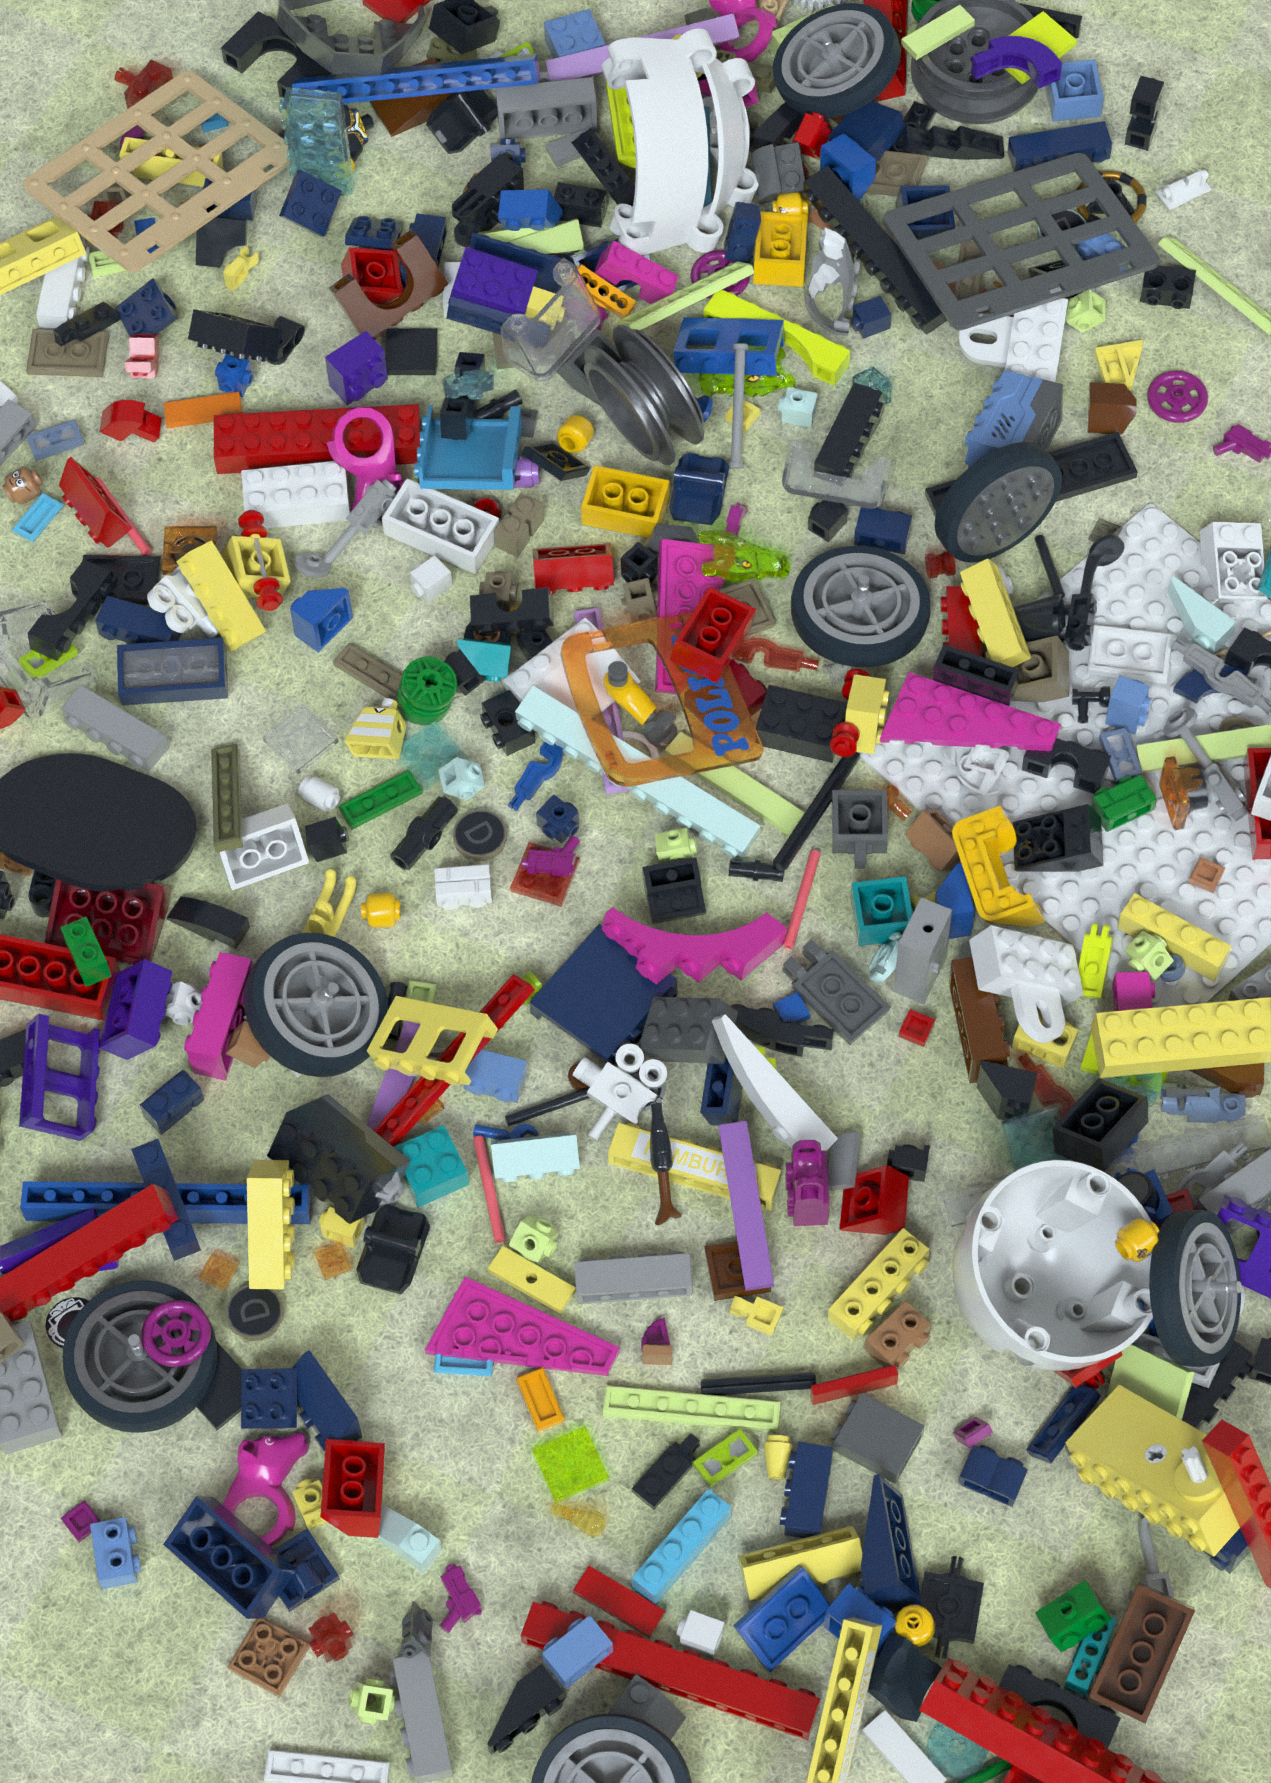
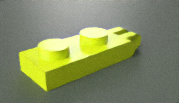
M1093 923L1091 933H1085L1078 967L1084 994L1081 997L1103 1000L1113 937L1109 936L1110 925H1103L1102 934L1098 935L1099 924Z

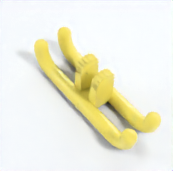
M334 869L326 870L324 886L302 933H321L333 937L336 936L355 894L356 878L349 875L346 877L344 893L333 913V908L328 901L335 887L336 872Z

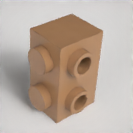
M937 809L923 810L904 834L911 841L912 847L922 852L929 859V864L939 871L953 870L956 864L961 861L952 835L954 826Z
M905 1301L865 1339L864 1349L883 1367L896 1365L900 1369L910 1359L909 1353L916 1347L921 1349L931 1337L929 1335L931 1323Z

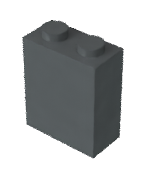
M862 1393L858 1401L853 1399L845 1413L848 1418L844 1425L839 1423L831 1438L834 1440L833 1451L896 1484L924 1434L925 1426Z

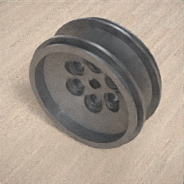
M941 0L922 17L915 31L958 5H961L975 19V25L917 60L912 56L911 78L919 96L929 107L934 108L936 113L950 120L965 124L995 123L1018 113L1033 99L1038 91V87L1033 80L1029 79L1024 84H1021L1005 69L997 70L975 80L971 74L972 57L981 51H987L989 40L1009 36L1034 17L1026 8L1014 0Z

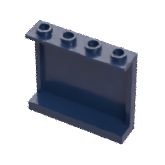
M472 233L469 248L538 270L534 287L560 295L569 261L558 256L540 253L534 249L523 248L511 242L496 240L487 235ZM452 296L448 305L446 319L537 346H544L549 325Z
M599 924L529 1002L530 1014L538 1020L542 1016L602 1058L605 1061V1065L607 1062L613 1065L614 1063L616 1064V1053L621 1046L631 1043L636 1044L641 1039L653 997H677V978L669 974L656 985L650 979L643 977L636 969L638 958L630 955L623 946L610 939L602 931V925Z

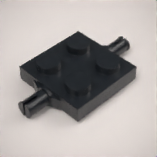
M957 1556L951 1557L949 1573L936 1574L925 1571L921 1590L922 1604L919 1605L926 1608L935 1622L933 1637L938 1639L934 1656L940 1658L941 1647H943L941 1659L948 1657L949 1642L961 1641L974 1644L984 1587L983 1582L972 1581L961 1575L964 1559L959 1557L957 1568H955Z

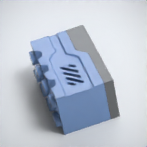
M1004 370L1000 379L995 380L991 396L986 397L982 413L977 414L973 430L968 431L966 435L965 446H968L965 464L968 465V468L992 451L1013 443H1035L1047 451L1062 422L1063 384Z

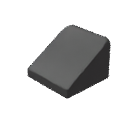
M521 409V437H534L538 417L537 410Z

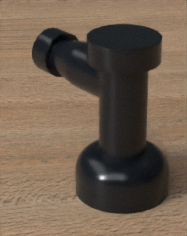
M1103 686L1099 691H1078V689H1072V705H1077L1078 723H1088V702H1099L1101 707L1108 708L1110 686Z

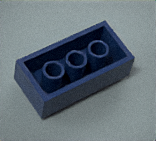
M196 1496L163 1544L246 1619L264 1618L297 1570L214 1497Z

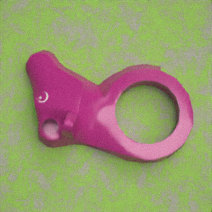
M709 0L711 7L720 16L734 13L738 30L749 21L756 20L759 22V31L756 38L745 48L734 49V41L720 44L721 50L735 53L736 58H742L746 62H752L757 59L766 49L771 40L773 28L777 26L776 18L772 12L756 7V0Z
M355 407L348 409L349 411L341 416L334 426L332 441L326 442L329 453L334 461L357 477L355 502L351 507L350 513L365 496L366 489L370 485L375 484L377 480L380 482L384 479L388 480L397 488L394 491L396 495L404 484L401 473L396 470L391 425L380 412L372 408ZM367 418L379 428L381 445L378 451L371 457L357 458L345 448L343 431L352 419Z
M300 1432L284 1437L264 1436L256 1440H243L238 1446L237 1453L239 1470L223 1503V1506L234 1515L239 1504L248 1498L264 1497L272 1501L278 1509V1520L272 1531L260 1537L270 1547L280 1542L287 1530H294L296 1521L295 1508L281 1485L296 1461L305 1456L309 1450V1439Z

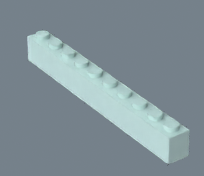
M532 686L516 709L517 723L523 729L529 732L533 729L541 734L540 738L549 745L553 746L554 743L563 748L562 751L570 758L576 759L578 757L586 762L585 766L595 773L601 771L609 776L608 780L615 786L622 787L623 785L630 789V793L640 801L646 799L654 804L653 808L665 816L670 814L675 817L676 822L683 828L687 827L688 830L693 828L699 832V836L704 841L710 844L713 842L722 846V851L730 857L735 858L738 856L743 859L759 836V824L535 686Z

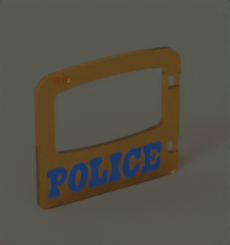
M693 612L669 618L662 617L605 628L591 633H579L569 636L562 644L560 656L580 720L606 776L617 785L623 787L637 786L754 762L762 757L763 745L730 665H728L717 684L670 661L674 642ZM682 622L683 627L670 629L669 624ZM604 637L606 640L604 643L593 644L591 639ZM649 643L653 645L676 691L691 733L694 750L638 763H628L617 747L600 709L588 673L585 655Z

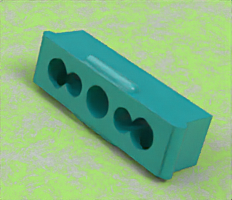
M1111 1617L1112 1620L1103 1626L1106 1632L1101 1633L1100 1641L1093 1639V1637H1096V1631L1079 1642L1064 1689L1086 1696L1094 1674L1099 1672L1108 1651L1107 1643L1115 1627L1116 1618ZM1093 1649L1096 1655L1089 1656L1085 1650ZM1081 1664L1089 1666L1084 1673L1086 1676L1085 1680H1079L1075 1676L1076 1673L1081 1672Z

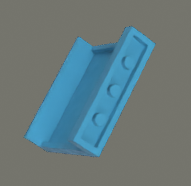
M429 405L427 416H423L422 419L423 431H420V447L417 448L418 462H415L414 467L415 478H419L420 489L514 490L522 431L521 406L510 407L509 419H473L467 440H452L441 438L440 418H434L433 405Z

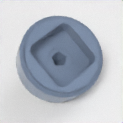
M1169 954L1174 961L1160 975L1163 981L1173 982L1184 975L1186 966L1182 958L1177 954Z

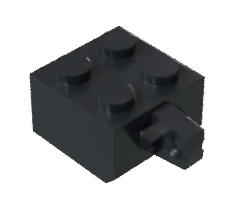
M444 0L434 4L429 30L448 43L457 52L464 54L496 41L500 20L496 17L498 10L493 6L482 7L474 0Z

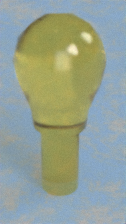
M554 1503L551 1507L550 1513L552 1515L570 1521L572 1525L576 1526L587 1536H599L606 1528V1519L597 1510H573Z

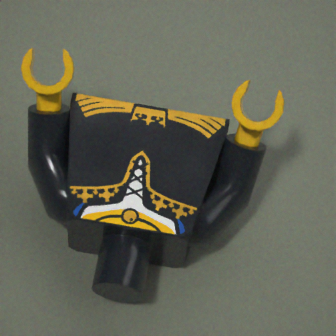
M330 99L316 101V104L320 106V113H318V116L312 117L327 161H337V166H342V175L354 171L355 162L363 151V145L368 142L366 130L374 127L372 117L369 114L360 117L359 111L356 108L349 109L346 104Z

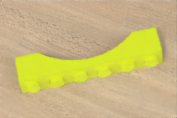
M724 290L716 292L703 309V318L784 320V344L792 348L804 360L812 376L832 386L837 384L850 365V350L846 349L843 345L835 344L820 334L812 333L802 328L797 323H791L776 313H770L758 307L755 303L747 302L737 297L732 292Z

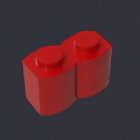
M811 112V114L805 113L792 142L799 143L800 153L819 160L821 157V146L828 142L831 130L828 128L829 124L824 121L825 117L816 112Z

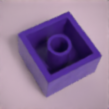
M364 331L325 357L329 386L346 405L361 400L366 393L374 388L381 387L388 380L384 349L367 331Z

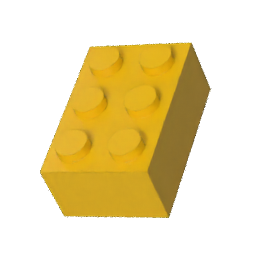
M594 465L581 505L582 525L649 538L653 528L663 522L670 499V480Z

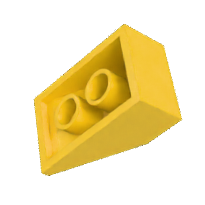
M760 212L761 224L755 245L753 284L803 287L807 214Z

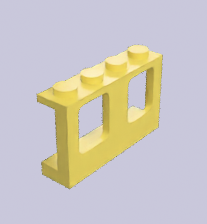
M55 216L1 242L0 295L85 255L86 251L78 232L58 216Z
M396 996L367 1052L374 1060L375 1066L382 1070L394 1069L405 1075L417 1074L428 1080L436 1078L444 1080L451 1085L459 1083L469 1086L471 1080L465 1073V1070L482 1038L493 1039L498 1029L489 1016L484 1013ZM398 1020L420 1024L408 1050L404 1053L382 1049ZM444 1029L466 1033L462 1044L450 1063L428 1059L438 1036Z

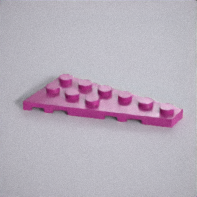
M661 539L659 542L655 692L681 695L684 692L690 673L686 672L682 666L670 661L673 650L671 637L680 634L709 586L716 590L722 589L737 548Z
M908 672L880 736V742L889 743L890 740L904 741V744L931 742L932 745L960 747L990 745V748L998 749L1001 746L1017 747L1018 750L1052 751L1061 729V724Z

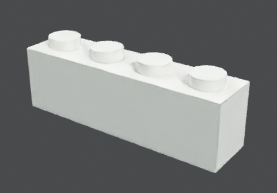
M83 236L79 237L86 251L85 255L45 273L36 313L40 329H55L77 315L75 304L81 298L80 281L84 282L85 279L84 261L88 262L89 247L85 246Z

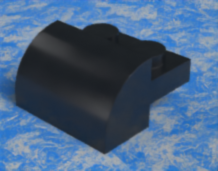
M696 857L642 867L645 896L648 901L652 924L706 915Z

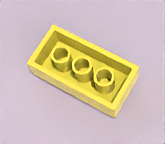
M254 1160L247 1176L249 1289H284L287 1279L292 1278V1270L295 1269V1252H291L292 1242L295 1240V1225H290L291 1215H294L295 1207L294 1198L290 1197L291 1187L294 1186V1170H289V1160Z

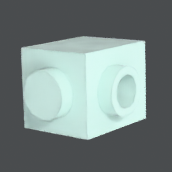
M788 387L785 397L781 396L779 400L778 411L782 412L781 422L811 428L817 410L818 393Z

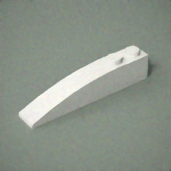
M726 1014L714 1017L712 1024L736 1077L750 1100L773 1128L774 1136L781 1142H786L791 1149L793 1144L799 1140H816L820 1142L821 1150L827 1151L838 1138Z

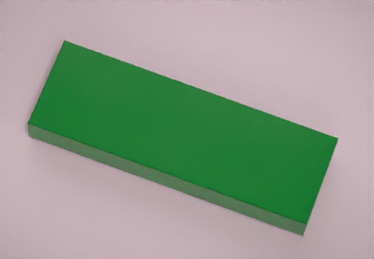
M407 770L339 805L338 808L351 830L423 793L410 770Z

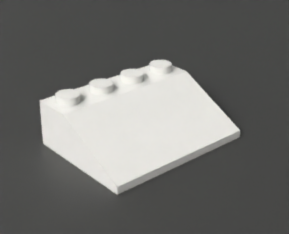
M584 618L504 679L503 682L506 691L511 690L519 705L532 686H535L588 720H592L615 702L607 694L603 680L608 672V666L612 662H624V660L604 635L590 621ZM627 665L628 672L631 674L632 678L636 681L637 684L640 683L637 676Z

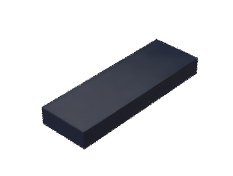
M1082 1384L1076 1388L1073 1386L1026 1449L1029 1455L1052 1464L1066 1445L1065 1442L1074 1434L1101 1397L1099 1392Z

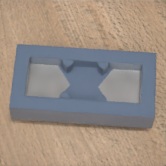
M75 419L26 436L35 461L84 445Z
M1126 728L1100 734L1099 741L1105 754L1111 756L1109 767L1116 785L1126 776L1133 778L1139 774L1143 775Z

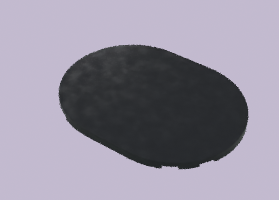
M53 754L20 764L0 778V852L16 863L70 885L99 892H106V889H123L125 892L145 888V884L158 879L162 881L174 874L188 860L194 849L197 832L196 818L186 798L169 784L113 761L87 754Z

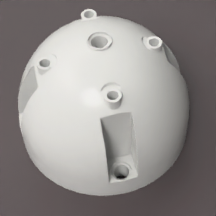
M1063 1160L1043 1161L1021 1168L999 1181L975 1203L967 1215L964 1235L958 1239L954 1248L952 1270L955 1294L961 1311L970 1327L992 1350L1003 1351L1008 1349L1016 1354V1358L1021 1365L1040 1370L1061 1371L1086 1367L1107 1359L1130 1346L1145 1331L1153 1318L1149 1291L1152 1255L1141 1262L1125 1260L1118 1252L1115 1240L1117 1239L1116 1234L1118 1230L1132 1220L1143 1218L1148 1223L1151 1222L1143 1206L1116 1179L1101 1170L1078 1162ZM1090 1182L1095 1184L1097 1192L1092 1190ZM1015 1283H1017L1020 1286L1022 1291L1021 1294L1016 1292L1014 1287ZM1138 1302L1143 1304V1310L1138 1307Z

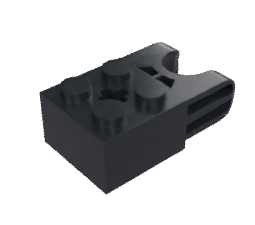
M502 153L467 183L468 189L451 206L452 216L459 221L454 228L455 242L462 247L470 246L472 233L478 234V232L489 231L498 223L501 224L498 219L501 191L524 190L523 168Z

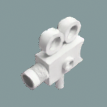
M179 566L148 592L147 599L150 607L161 613L166 612V623L171 630L183 633L188 628L191 629L198 625L209 639L219 634Z
M625 1044L618 1049L616 1053L617 1067L607 1062L602 1069L584 1057L572 1074V1076L590 1087L587 1091V1096L606 1108L588 1134L595 1141L599 1139L615 1115L627 1123L638 1125L639 1121L637 1118L640 1111L646 1104L654 1102L657 1095L650 1091V1089L661 1087L667 1079L665 1065L655 1059L644 1062V1054L635 1044ZM627 1055H632L635 1061L632 1064H627L624 1058ZM639 1070L640 1081L628 1073H635ZM650 1071H656L658 1078L652 1080L647 1074Z

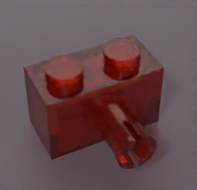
M152 59L138 75L123 67H120L119 71L117 70L115 74L116 82L128 86L124 92L127 109L173 79L171 68Z

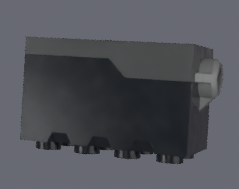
M329 1094L286 1112L267 1154V1157L271 1160H289V1169L294 1170V1179L301 1185L312 1187L314 1195L322 1202H330L334 1205L335 1213L348 1224L396 1202L404 1191V1184L401 1181L411 1162Z

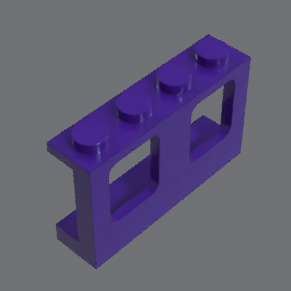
M38 1014L26 1024L19 1127L77 1141L83 1140L95 1130L97 1120L94 1117V1112L98 1100L96 1081L100 1073V1067L98 1066V1054L101 1050L99 1049L100 1029L94 1028L88 1034L54 1026L49 1024V1016ZM49 1040L76 1046L81 1050L79 1075L54 1070L47 1066ZM45 1091L73 1097L77 1100L76 1127L49 1121L44 1118Z
M1225 1195L1217 1213V1216L1226 1226L1228 1220L1236 1219L1260 1231V1236L1249 1258L1246 1260L1237 1258L1241 1284L1271 1299V1213L1248 1206L1242 1199L1231 1198Z

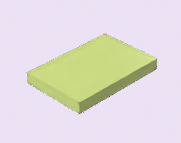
M1134 1342L1122 1350L1123 1356L1115 1361L1107 1395L1109 1396L1118 1385H1121L1182 1420L1194 1371Z

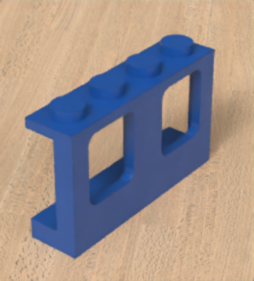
M683 317L673 351L675 366L680 373L734 374L735 351L733 350V344H747L748 346H765L766 349L763 351L745 352V375L776 376L779 347H784L785 343L784 320ZM687 344L716 345L714 349L710 350L686 348Z

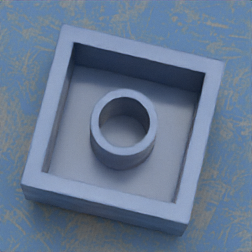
M590 9L544 22L545 42L553 59L606 46Z
M1096 60L1062 63L1060 80L1045 86L1052 121L1101 117L1104 97Z

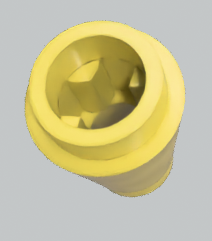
M768 1435L766 1442L763 1443L768 1472L767 1478L783 1480L785 1479L793 1445L790 1444V1437Z

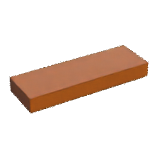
M233 392L165 402L164 411L167 429L214 422V415L242 413L240 393Z

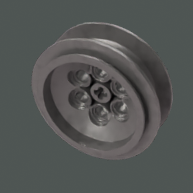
M618 325L613 329V339L622 362H616L596 346H589L584 351L586 378L601 407L624 438L645 458L651 461H658L663 465H671L675 461V451L667 433V428L670 426L689 443L699 444L704 439L702 411L689 385L663 350L643 332L631 329L625 325Z

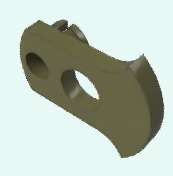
M434 37L426 54L427 59L434 57L436 63L440 62L441 59L459 62L476 60L477 50L475 49L464 54H451L447 50L455 49L441 38Z

